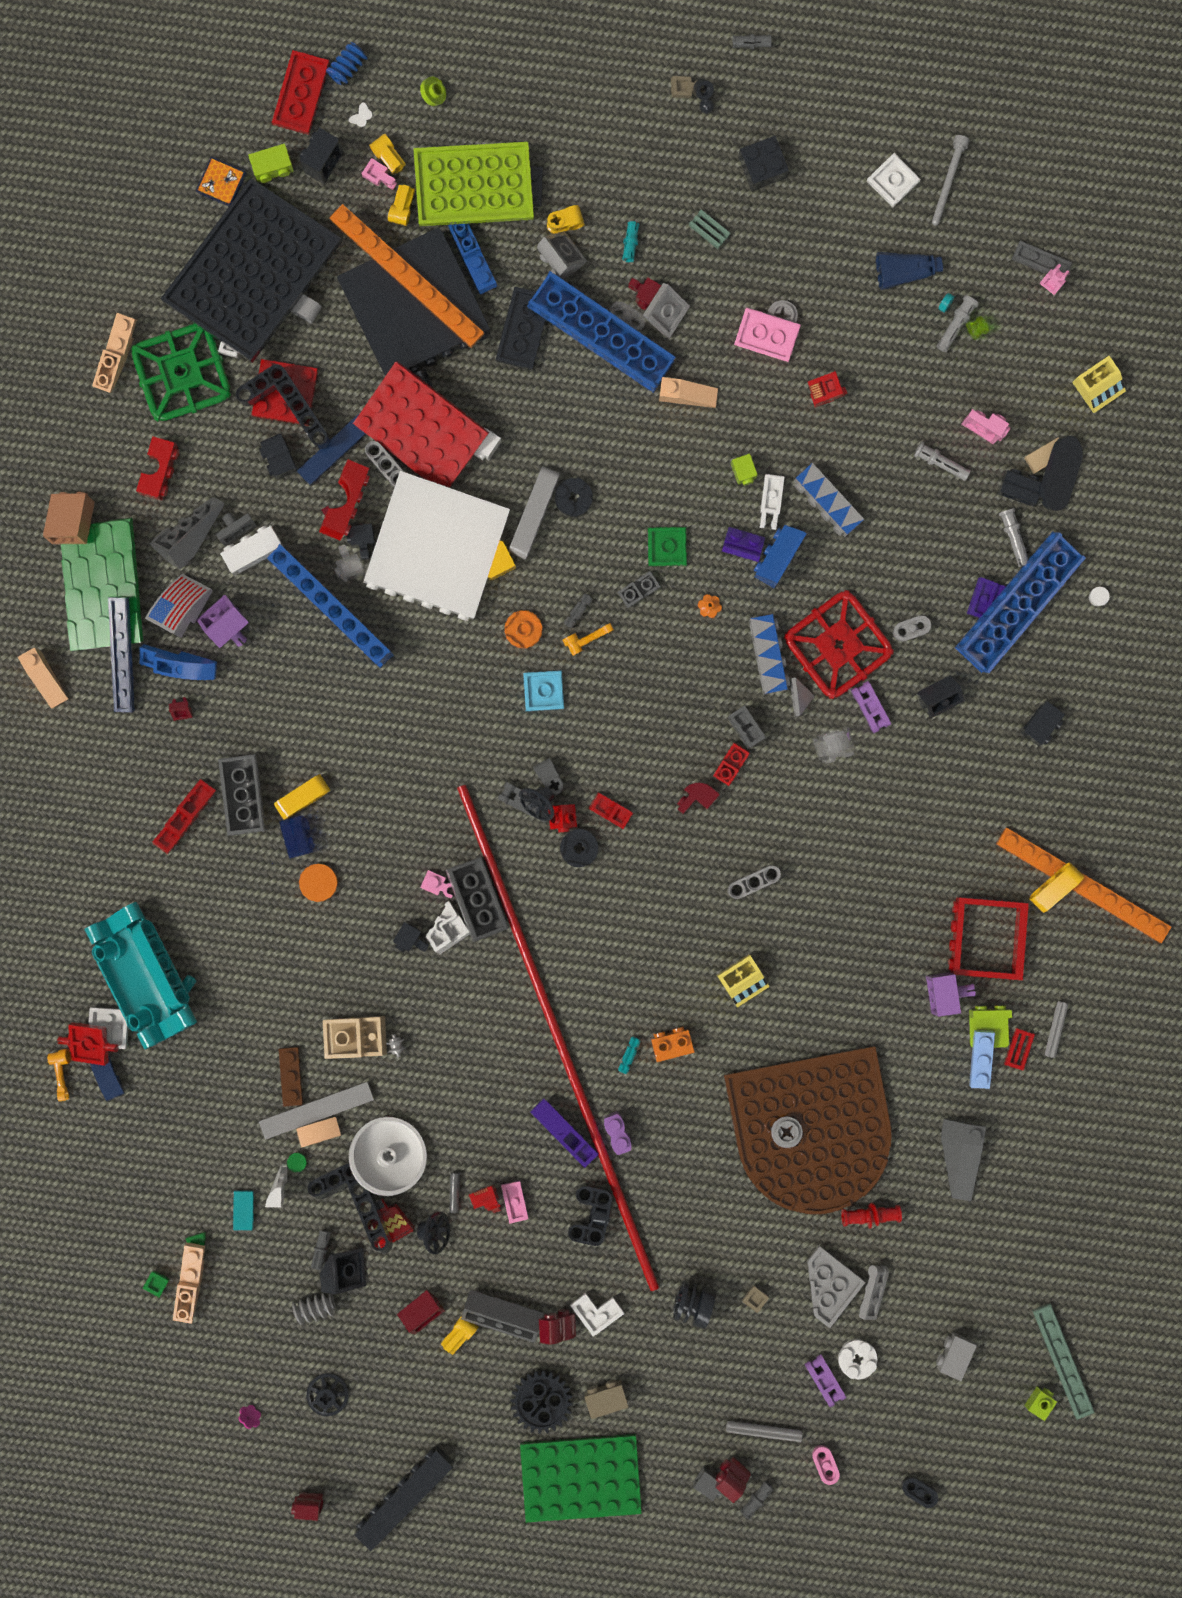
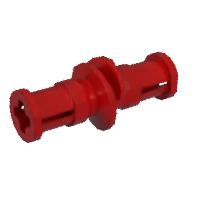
M870 1203L868 1209L850 1211L842 1209L841 1220L844 1227H847L848 1224L861 1225L867 1223L868 1228L871 1229L872 1223H875L876 1226H879V1223H886L888 1221L900 1223L902 1221V1211L900 1205H895V1207L876 1208L874 1203Z

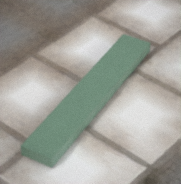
M1048 1303L1033 1309L1032 1312L1075 1418L1078 1420L1095 1413L1052 1305Z

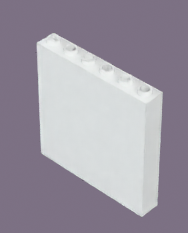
M400 471L363 583H366V587L373 590L378 588L384 589V593L391 596H396V594L404 596L403 600L414 603V600L422 602L421 606L432 609L433 606L440 608L439 612L447 615L451 613L457 614L461 620H473L510 509Z

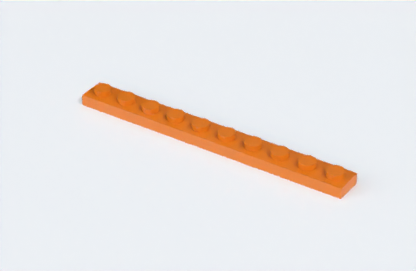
M342 204L333 213L330 220L470 348L484 335V332L347 207Z
M1008 828L1004 829L996 842V845L1049 877L1066 865L1065 862ZM1083 874V880L1072 889V891L1159 943L1163 942L1171 929V926L1085 874Z

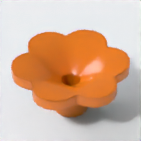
M707 594L703 597V600L698 602V608L701 609L700 614L703 617L714 618L722 609L717 596L711 597Z

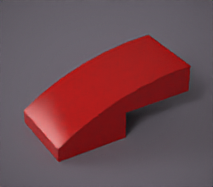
M599 792L588 808L624 829L633 814Z

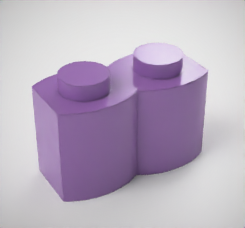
M616 1111L605 1115L604 1126L607 1133L611 1136V1145L614 1152L620 1155L631 1151L630 1137L625 1131L624 1121L620 1113Z

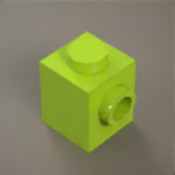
M747 454L733 459L730 464L737 484L743 483L746 486L754 483L757 472L751 455Z
M1037 1386L1024 1406L1028 1411L1045 1421L1057 1401L1053 1397L1054 1393L1045 1387L1042 1390Z

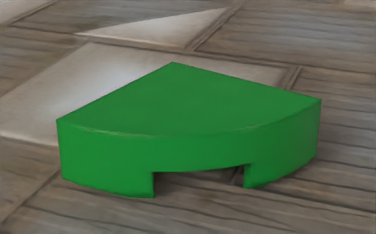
M206 1232L186 1237L187 1243L204 1246Z

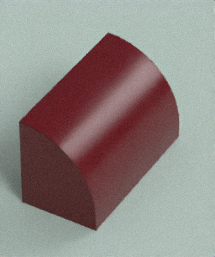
M426 1290L401 1310L397 1316L408 1332L416 1335L446 1310L430 1291Z

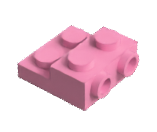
M973 409L962 422L963 426L991 444H994L997 440L1001 441L1010 430L1009 423L1006 422L1003 416L992 414L987 419L984 413L978 410L974 411Z

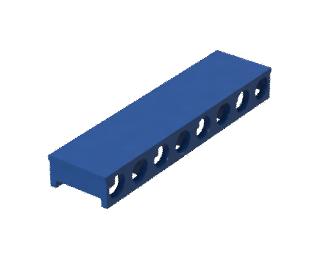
M549 271L547 277L527 305L535 313L545 318L652 393H654L662 381V377L666 375L674 363L675 356L551 271Z
M1052 531L983 613L981 618L978 619L957 644L955 649L981 673H990L1086 557L1077 552L1062 537L1060 532Z
M281 544L267 557L379 668L394 656Z

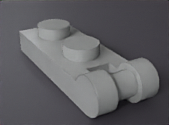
M872 1265L868 1269L870 1277L865 1288L866 1292L859 1317L864 1320L877 1319L889 1275V1269L884 1265Z

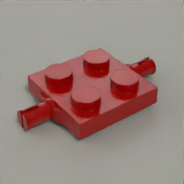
M72 1022L68 1025V1037L59 1036L57 1040L58 1044L68 1045L71 1052V1061L104 1066L109 1063L108 1051L117 1052L119 1049L118 1044L108 1043L105 1026Z

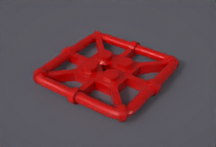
M849 590L836 594L817 609L811 610L808 616L790 628L787 634L784 635L788 647L804 667L803 670L808 672L820 690L829 699L841 696L861 680H866L870 673L887 662L891 655L894 654L890 642L874 622L875 619L870 617L858 599ZM842 600L840 620L829 627L821 615ZM848 600L865 621L854 631L845 621ZM815 619L824 629V632L816 638L795 635ZM868 626L884 648L864 646L856 635ZM835 640L843 641V649H836L834 647L836 644ZM794 641L814 644L822 655L810 663ZM862 651L883 654L863 670L860 669L853 659ZM824 658L832 668L830 689L813 668ZM848 662L857 674L835 690L838 669Z

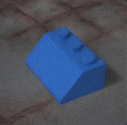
M784 525L783 529L778 528L773 537L776 541L773 546L769 544L764 552L766 558L763 562L759 561L754 571L757 573L754 577L775 588L807 533Z

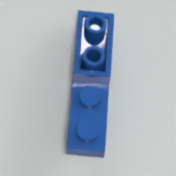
M469 224L448 225L479 293L482 294L496 288L497 283Z
M145 644L140 647L139 664L153 668V673L191 680L216 679V661L183 651L178 655Z

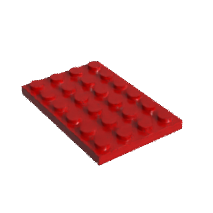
M398 361L394 363L353 423L425 480L448 488L452 486L489 434L486 429Z

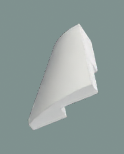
M450 901L445 903V909L440 917H437L434 927L426 935L434 951L439 955L470 935L466 924Z
M287 1164L281 1165L265 1207L283 1206L284 1184L287 1182Z

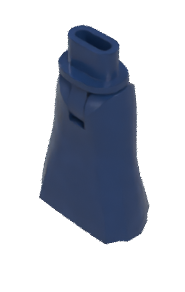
M877 252L876 270L879 273L878 284L881 290L925 279L935 275V272H943L942 257Z

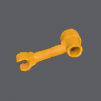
M611 623L581 639L574 633L562 641L565 646H568L572 656L583 651L582 646L614 629Z
M61 1049L58 1052L49 1053L47 1059L49 1065L54 1064L58 1086L57 1099L58 1101H65L69 1099V1092L65 1086L62 1065L70 1064L71 1054L69 1049Z

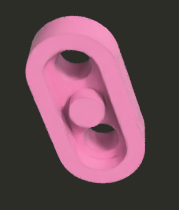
M825 1445L815 1447L812 1452V1458L821 1480L827 1485L835 1484L839 1480L840 1473L830 1449ZM820 1452L825 1453V1456L822 1458L818 1455ZM828 1470H831L832 1474L829 1476L826 1475V1472Z

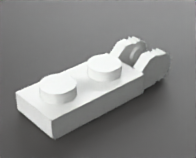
M765 474L760 510V528H764L766 525V514H773L771 529L776 530L781 508L784 476Z

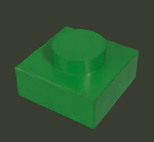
M153 1270L142 1289L160 1298L170 1279Z

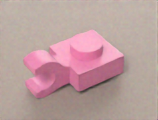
M371 158L362 172V177L377 186L382 182L392 190L397 185L395 179L387 175L388 168Z

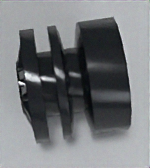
M684 1280L675 1297L673 1320L678 1321L683 1313L682 1323H686L689 1317L693 1316L692 1325L706 1329L713 1311L716 1289L703 1286L700 1293H696L697 1283H693L690 1290H688L689 1281Z

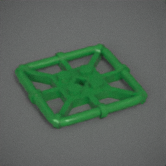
M196 324L173 331L167 330L164 334L143 340L131 348L132 359L140 380L139 386L143 389L149 410L157 422L167 421L191 412L192 414L197 413V410L221 403L231 396L230 385L222 364L223 358L219 355L214 337ZM197 331L189 348L180 351L176 350L174 338ZM203 334H205L212 358L198 362L195 350ZM168 341L171 354L157 357L143 349ZM140 355L156 362L161 375L147 379ZM215 364L222 388L205 381L200 368ZM179 367L186 369L183 376L176 375ZM163 381L167 392L157 410L150 386ZM203 385L220 395L194 403L190 389ZM185 392L189 405L164 413L172 395Z

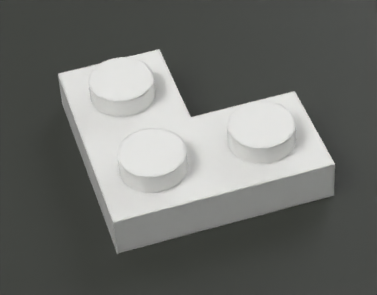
M91 1007L89 1024L105 1026L108 1028V1043L118 1044L119 1049H127L129 1028L121 1010Z
M584 1293L570 1304L593 1337L624 1315V1311L614 1297L597 1308L587 1293Z

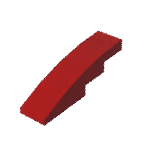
M200 779L179 804L175 813L165 823V827L152 843L166 854H169L202 812L216 790Z

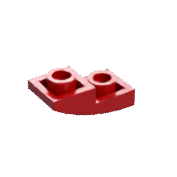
M734 742L713 776L730 786L750 752Z

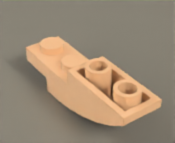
M120 313L116 314L106 350L103 349L93 387L109 393L112 392L122 372L134 339L132 334L136 319Z
M186 1243L184 1246L173 1321L191 1324L193 1322L204 1267L205 1246Z

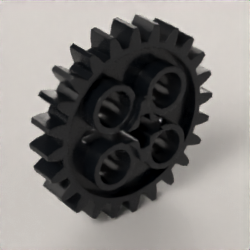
M535 1369L533 1376L530 1372H527V1379L521 1376L522 1384L515 1383L518 1390L512 1389V1394L515 1396L510 1398V1402L515 1404L511 1405V1410H516L513 1413V1417L519 1416L518 1424L524 1422L523 1429L530 1426L531 1433L536 1428L538 1429V1434H541L542 1429H545L546 1434H548L549 1428L556 1431V1424L562 1427V1419L568 1420V1416L565 1413L571 1414L572 1410L568 1407L573 1406V1401L568 1399H571L573 1395L572 1393H567L570 1390V1386L564 1387L566 1380L559 1381L560 1374L553 1377L552 1370L547 1375L545 1369L542 1370L541 1374ZM537 1384L543 1385L544 1390L541 1392H537L534 1389V1386ZM551 1387L552 1390L545 1397V1403L542 1402L536 1414L532 1416V1412L538 1406V1400L541 1401L548 1388ZM557 1395L560 1397V1401L554 1403L550 1400V1397ZM529 1400L533 1403V1406L526 1408L523 1403ZM546 1411L549 1413V1417L543 1419L539 1414Z

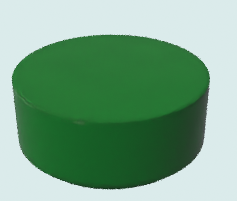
M300 1152L291 1154L287 1160V1166L293 1172H301L307 1165L306 1156Z

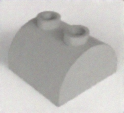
M565 231L545 236L537 245V249L541 253L540 259L545 263H549L552 267L551 272L561 279L569 277L587 262Z

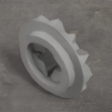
M779 300L769 307L767 314L777 317L783 309L784 315L787 316L784 319L796 323L798 313L796 307L791 302Z
M781 1117L774 1122L771 1128L772 1138L777 1145L783 1148L793 1147L802 1138V1127L792 1117ZM782 1126L786 1129L791 1127L790 1133L793 1137L788 1135L782 1137L783 1131L780 1127Z

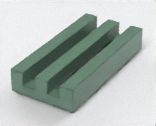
M700 210L689 223V227L717 249L720 248L730 235L729 231L703 210ZM700 217H702L704 220H706L710 225H712L715 229H717V230H718L720 233H722L724 236L720 235L717 231H715L712 227H710L707 223H705L702 219H700ZM696 222H698L701 226H703L707 231L713 234L720 241L717 242L716 240H714L705 231L696 225Z

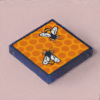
M211 157L196 192L229 207L237 197L247 173Z

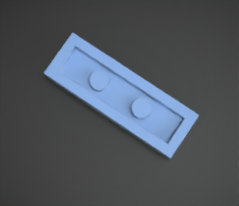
M974 1030L969 1083L971 1088L990 1089L994 1031Z

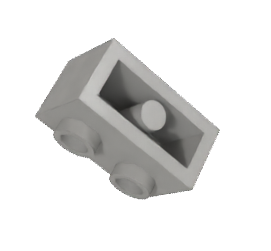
M952 1332L945 1339L943 1354H939L936 1365L938 1370L943 1374L962 1381L977 1345L974 1341Z

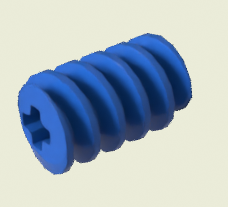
M351 42V44L346 45V50L341 51V56L336 57L337 62L333 61L331 63L332 68L328 67L326 72L337 84L341 85V81L347 84L346 75L352 78L351 70L357 72L358 69L355 65L362 66L363 64L360 59L367 60L368 58L360 47Z

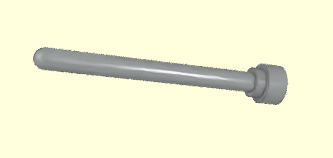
M956 135L953 145L955 151L932 219L934 226H937L940 222L961 154L968 148L970 139L962 135Z

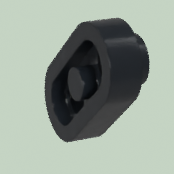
M907 1476L903 1479L901 1487L906 1496L925 1508H932L937 1504L938 1495L932 1487L915 1476ZM914 1483V1487L908 1488V1484ZM925 1494H931L928 1499L924 1498Z

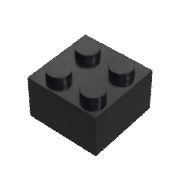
M319 127L318 131L311 135L310 144L307 149L304 148L302 150L300 162L305 174L325 185L344 151L337 137Z
M776 135L740 148L738 158L751 192L787 179L789 169Z

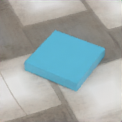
M562 670L523 673L526 712L564 709Z

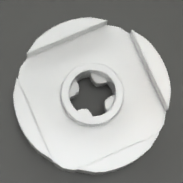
M851 1339L842 1346L838 1354V1363L843 1373L849 1378L864 1379L875 1372L877 1368V1354L873 1346L866 1341ZM856 1354H858L859 1357L863 1356V1359L859 1364L853 1362V1359H855Z

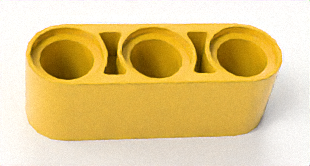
M321 774L279 799L274 803V806L283 820H286L331 790Z
M1069 862L1036 889L1029 897V900L1045 913L1083 880L1084 875Z

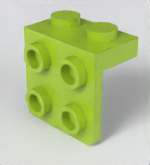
M996 1005L994 1009H987V1006H975V1009H969L970 1046L973 1048L974 1030L994 1031L995 1033L994 1048L1008 1047V1018H1012V1010L1006 1009L1005 1005Z

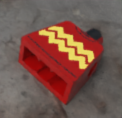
M383 1198L376 1201L392 1243L414 1231V1225L397 1204L387 1207ZM378 1221L372 1223L374 1230L378 1227ZM385 1239L379 1241L380 1248L385 1246Z

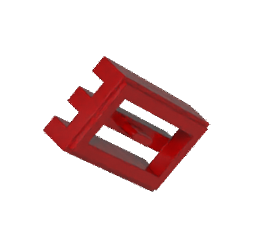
M1015 1028L1004 1065L1023 1071L1035 1034ZM1019 1033H1021L1013 1062L1011 1063L1010 1061L1018 1040ZM1026 1035H1027V1036H1029V1037H1028V1040H1027V1043H1026V1047H1025V1050H1024V1053H1023V1056H1022L1020 1065H1017V1062H1018V1059H1019V1055H1020V1052H1021V1049H1022V1046H1023L1025 1037H1026Z

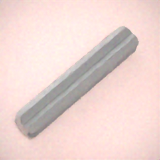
M1058 1001L1045 1050V1056L1056 1057L1068 1009V1004Z

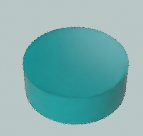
M947 293L939 305V310L945 313L955 296Z

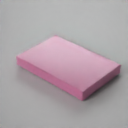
M746 307L734 345L789 362L801 324Z

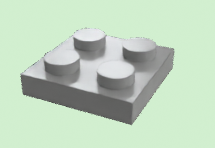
M663 283L643 316L665 337L670 338L690 306L668 284Z

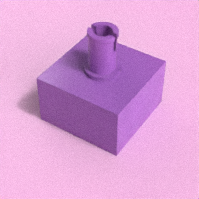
M226 595L220 598L197 619L203 631L219 648L230 639L238 647L243 645L238 638L243 643L247 640L240 630L249 622Z
M942 973L926 976L931 1014L935 1016L960 1014L959 998L975 996V991H967L974 990V984L957 986L955 974Z

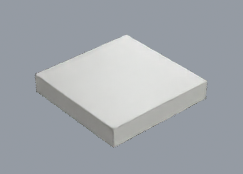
M893 153L867 179V182L894 207L921 179Z

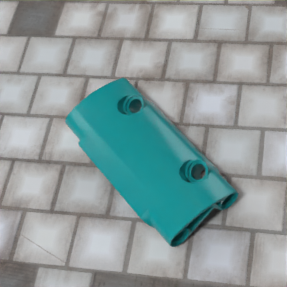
M137 902L123 907L107 919L94 923L84 929L91 944L95 945L92 949L93 958L96 960L128 1028L139 1032L137 1036L144 1050L197 1023L188 1004L189 995L154 925L145 919Z

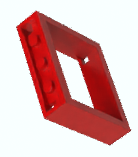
M956 897L952 907V912L955 913L954 920L951 921L953 940L950 939L949 951H952L951 959L948 960V970H950V973L963 976L1023 980L1029 903ZM965 904L1016 908L1012 973L960 969Z

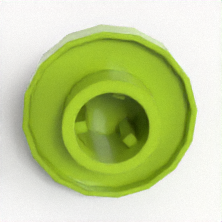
M434 76L422 81L420 92L424 101L433 107L442 104L446 99V89L442 81Z

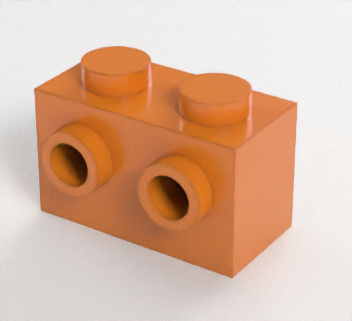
M682 1026L672 1029V1033L665 1034V1031L654 1034L651 1042L657 1062L694 1053L688 1029H684Z

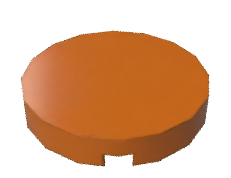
M530 611L514 612L505 623L507 640L517 648L527 649L533 647L542 636L540 619Z
M313 864L305 868L299 879V887L302 894L307 899L315 902L326 901L332 897L338 886L335 872L329 866L323 864Z

